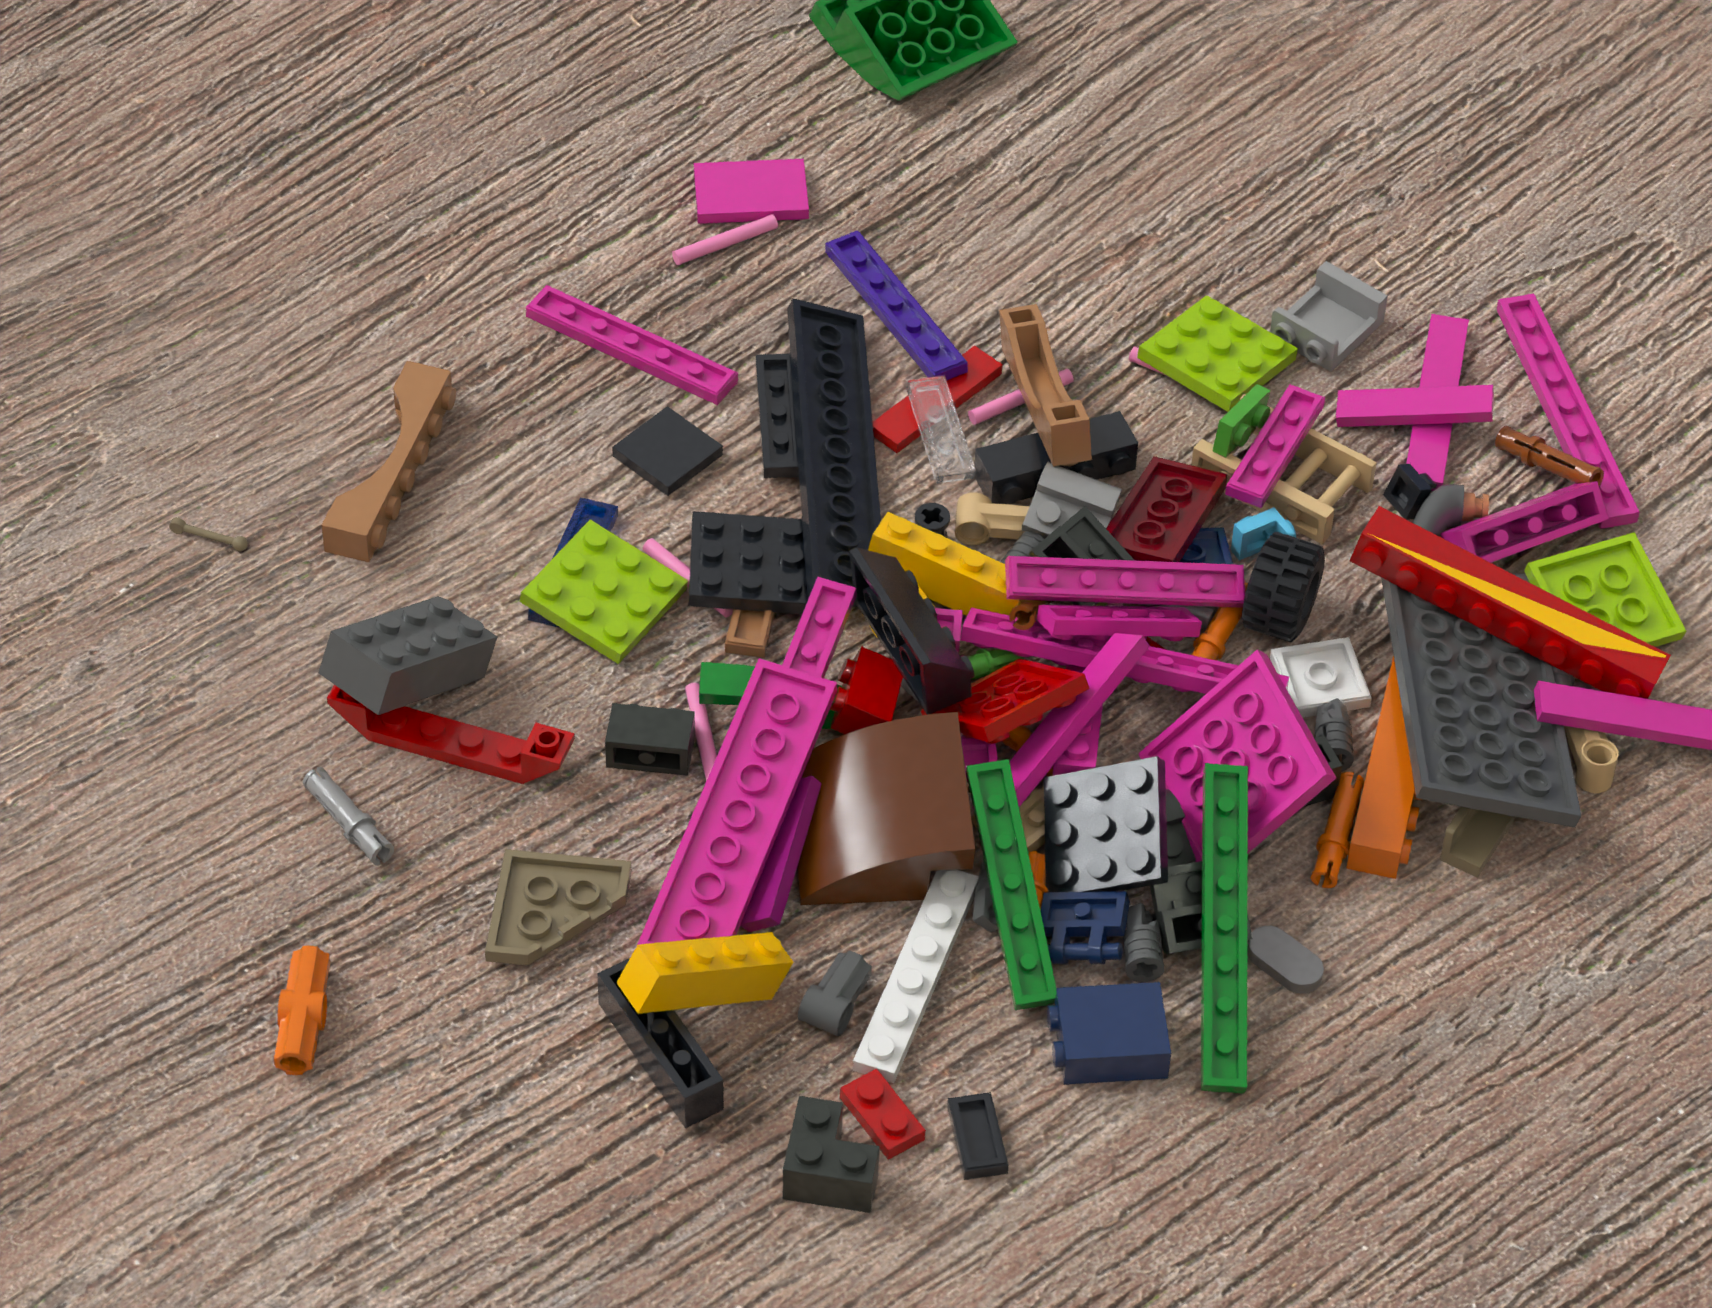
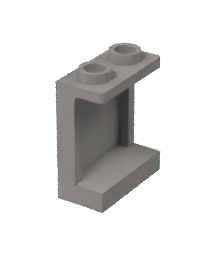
M1325 261L1317 269L1315 285L1287 311L1277 307L1272 312L1270 332L1297 347V353L1331 372L1384 322L1388 295Z

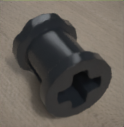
M926 503L917 508L915 523L948 538L946 528L950 523V513L941 504Z

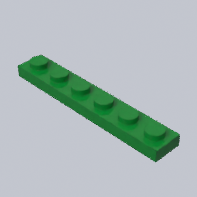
M1009 759L968 765L966 774L1014 1009L1022 1010L1055 1004L1056 984Z

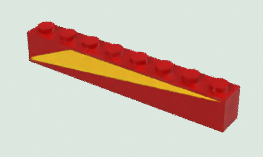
M1378 506L1361 533L1350 558V562L1603 692L1648 699L1671 656L1381 506Z

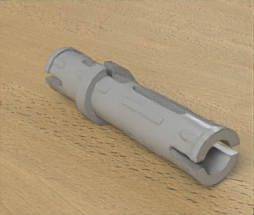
M317 767L318 774L314 769L310 770L303 779V786L345 831L343 833L344 837L351 844L361 848L374 865H380V860L376 855L383 863L387 862L394 853V846L374 826L376 821L368 813H363L358 809L323 767Z

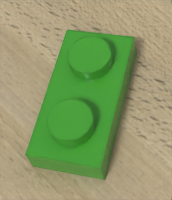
M1256 384L1219 421L1213 452L1226 458L1237 446L1243 447L1251 432L1256 427L1260 429L1264 426L1270 414V407L1267 406L1271 390Z

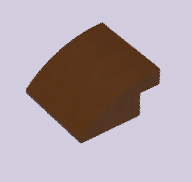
M958 712L927 714L884 722L844 734L813 748L801 778L813 776L822 784L797 866L800 905L924 900L928 892L930 871L973 869L975 842Z

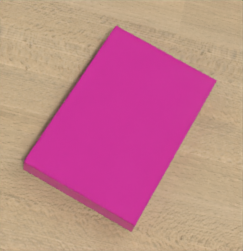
M804 159L694 163L698 224L752 222L772 214L777 220L809 219Z

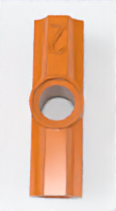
M302 946L301 949L293 951L286 990H281L277 1015L279 1032L274 1064L275 1068L285 1071L288 1075H303L304 1072L312 1070L317 1050L319 1030H324L326 1024V986L331 962L330 954L323 952L318 946Z

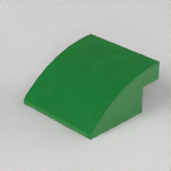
M819 0L815 2L809 14L810 19L825 40L854 71L870 85L897 100H902L1013 48L1018 43L990 0Z

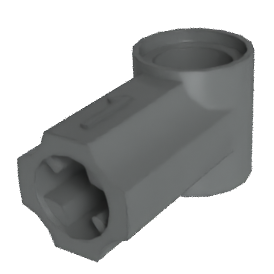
M849 950L846 953H838L819 985L812 984L806 991L798 1010V1020L835 1036H841L851 1019L854 1002L871 977L872 966L864 960L862 955Z

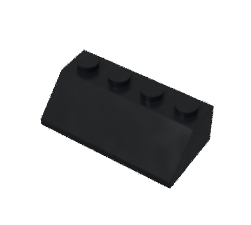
M857 547L849 550L853 587L857 590L855 603L926 714L935 713L972 697L971 679L975 677L972 664L966 655L960 656L957 652L955 640L947 626L941 627L938 623L936 610L930 599H923L919 594L918 583L910 570L904 571L896 557Z

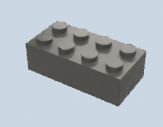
M437 596L332 630L318 673L374 713L380 715L485 678L498 636L484 628V625L479 620L470 618L459 611L451 601Z

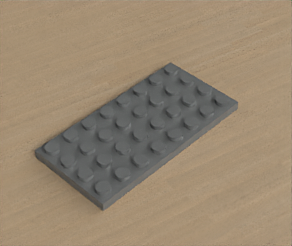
M1381 578L1416 798L1575 828L1581 818V811L1564 726L1539 722L1536 716L1534 688L1538 681L1555 683L1552 665Z

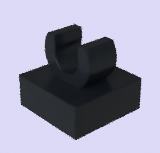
M1410 463L1397 466L1383 495L1404 519L1410 520L1415 518L1421 505L1431 490L1436 488L1437 484L1427 473L1419 474Z

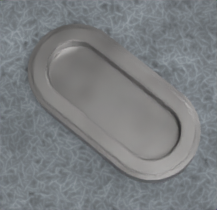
M1261 926L1251 932L1252 939L1248 940L1247 955L1257 967L1294 993H1311L1320 986L1324 966L1317 955L1278 927Z

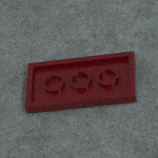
M1153 456L1106 529L1135 561L1180 562L1226 489L1227 474Z

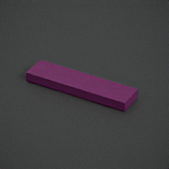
M813 776L801 778L741 922L740 926L748 932L781 924L822 784Z

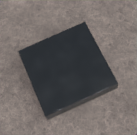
M667 406L612 447L613 457L669 496L723 455V445Z

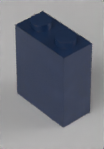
M1160 982L1056 988L1055 1005L1048 1006L1047 1019L1049 1032H1057L1058 1041H1053L1052 1043L1054 1068H1062L1064 1085L1168 1079L1171 1048Z

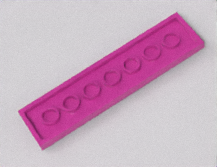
M760 658L758 659L638 944L734 936L737 934L836 695L837 682Z

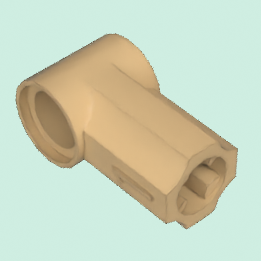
M981 493L964 494L957 502L955 536L960 542L971 546L983 544L989 537L1019 539L1022 533H1024L1021 529L1030 506L992 503L987 496Z
M1564 726L1566 739L1577 766V784L1583 790L1590 793L1606 792L1611 788L1619 756L1617 747L1608 741L1605 732Z

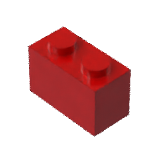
M861 646L853 660L847 658L844 661L837 681L843 683L842 688H837L830 710L835 712L831 729L847 734L872 725L892 721L903 679L892 659Z

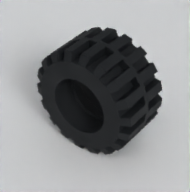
M1274 532L1267 539L1255 562L1244 598L1242 617L1245 628L1288 642H1293L1301 634L1310 616L1320 587L1325 564L1323 546L1279 532Z

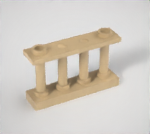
M1270 407V414H1269V416L1271 415L1272 411L1274 410V409L1271 408V407ZM1256 427L1251 432L1250 436L1253 433L1258 435L1262 428L1259 429ZM1311 428L1295 453L1296 456L1304 461L1285 482L1281 480L1277 482L1263 507L1259 508L1246 502L1243 503L1260 512L1275 507L1284 519L1292 523L1296 531L1323 545L1331 536L1335 511L1332 507L1352 485L1369 493L1373 487L1377 462ZM1201 439L1193 448L1191 465L1227 474L1228 483L1242 461L1233 455L1240 447L1237 446L1225 458L1213 452V444ZM1318 468L1338 477L1319 499H1315L1299 490Z

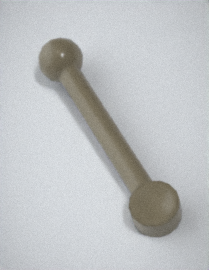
M175 517L169 524L170 530L176 534L187 532L232 545L237 551H244L248 546V541L243 536L233 538L187 525L181 518Z

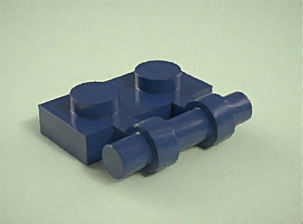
M1127 891L1044 893L1040 912L1045 936L1052 937L1051 944H1047L1052 964L1067 965L1069 960H1089V963L1093 965L1105 964L1106 960H1121L1123 954L1122 944L1107 943V937L1125 935L1130 906ZM1070 937H1089V943L1069 942Z

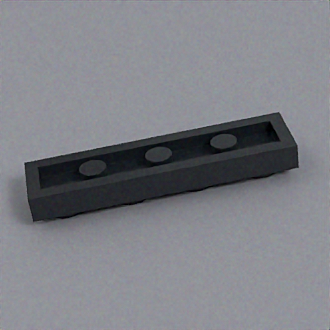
M790 354L756 355L764 478L799 477Z

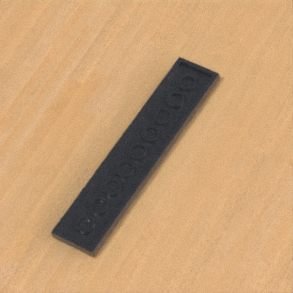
M792 298L787 308L807 596H810L817 577L853 587L849 550L856 547L868 550L872 535L881 522L863 315Z

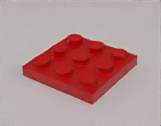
M1019 658L972 683V697L932 714L958 712L961 735L966 738H974L985 741L988 744H994L1010 736L1009 732L1019 726L1037 723L1043 718V713L1053 708H1061L1074 703L1077 695L1090 688L1084 673ZM922 709V715H927L924 709Z

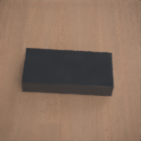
M991 1092L948 1098L947 1109L964 1180L1008 1174L1009 1165Z

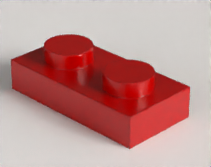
M877 1068L840 1087V1099L874 1143L880 1146L879 1149L888 1160L925 1140L926 1130Z

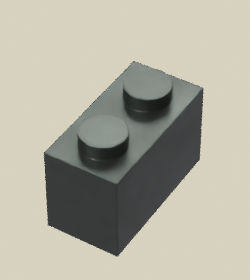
M612 703L605 738L606 767L688 776L695 740V711Z

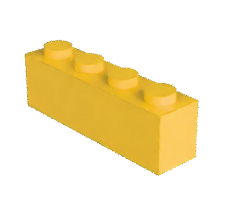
M887 512L872 535L868 548L869 551L896 557L904 571L910 570L913 573L919 587L930 600L953 610H963V615L967 616L971 607L1009 615L1011 610L1020 601L1019 599H1007L1004 563L952 541L941 534L932 532L905 518Z
M772 932L638 944L616 983L638 1014L771 1000L794 962Z

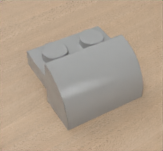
M1047 462L1038 481L1036 492L1021 531H1032L1045 539L1084 506L1107 528L1121 497L1122 489L1061 466H1053L1052 463Z

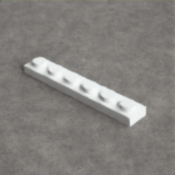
M959 870L936 871L854 1057L853 1071L867 1074L877 1068L886 1081L895 1082L972 904L979 876Z

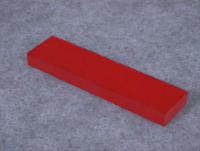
M974 345L962 354L968 362V372L936 385L930 380L926 381L873 421L874 438L894 452L899 453L1002 374L1003 364Z

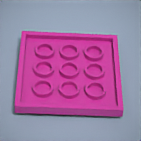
M1258 649L1138 753L1141 759L1158 756L1165 761L1166 789H1169L1175 795L1185 814L1182 823L1196 858L1195 862L1202 861L1203 769L1205 763L1248 766V853L1336 779L1335 774L1268 655Z

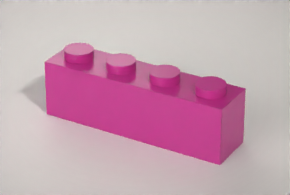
M1595 481L1570 485L1441 532L1440 535L1441 538L1491 563L1608 520L1609 518L1598 482Z

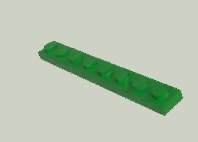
M1205 763L1203 769L1201 1091L1244 1094L1247 1089L1248 766Z

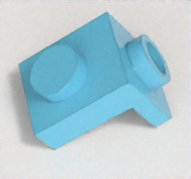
M1273 507L1254 516H1247L1234 524L1231 551L1240 561L1259 553L1264 543L1274 532L1296 538V531L1292 523L1284 519Z

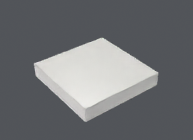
M1349 637L1271 649V663L1278 674L1289 676L1287 691L1302 718L1317 716L1319 706L1329 703L1336 698L1347 707V711L1369 708L1371 706L1372 697Z

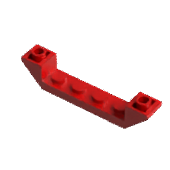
M335 684L327 697V704L368 741L520 784L559 770L575 739V733L535 723L527 740H523L406 706L377 715Z

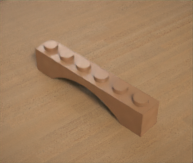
M1037 304L999 310L1002 351L1052 465L1073 466L1079 462L1092 460L1090 419L1081 400L1073 401L1063 386L1053 357L1045 321Z
M406 361L393 386L395 413L401 425L396 446L386 462L369 479L335 498L321 525L324 552L370 562L376 548H382L386 539L388 524L391 520L397 519L401 508V499L405 492L409 493L411 491L418 465L425 463L429 452V444L433 437L437 438L439 436L446 410L450 411L454 406L456 388L452 387L451 371Z

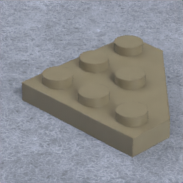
M505 849L485 948L486 962L529 966L624 907L627 902L632 873L631 861Z

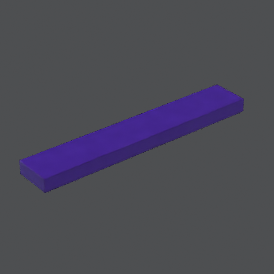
M858 230L825 243L826 254L934 385L968 372V362Z

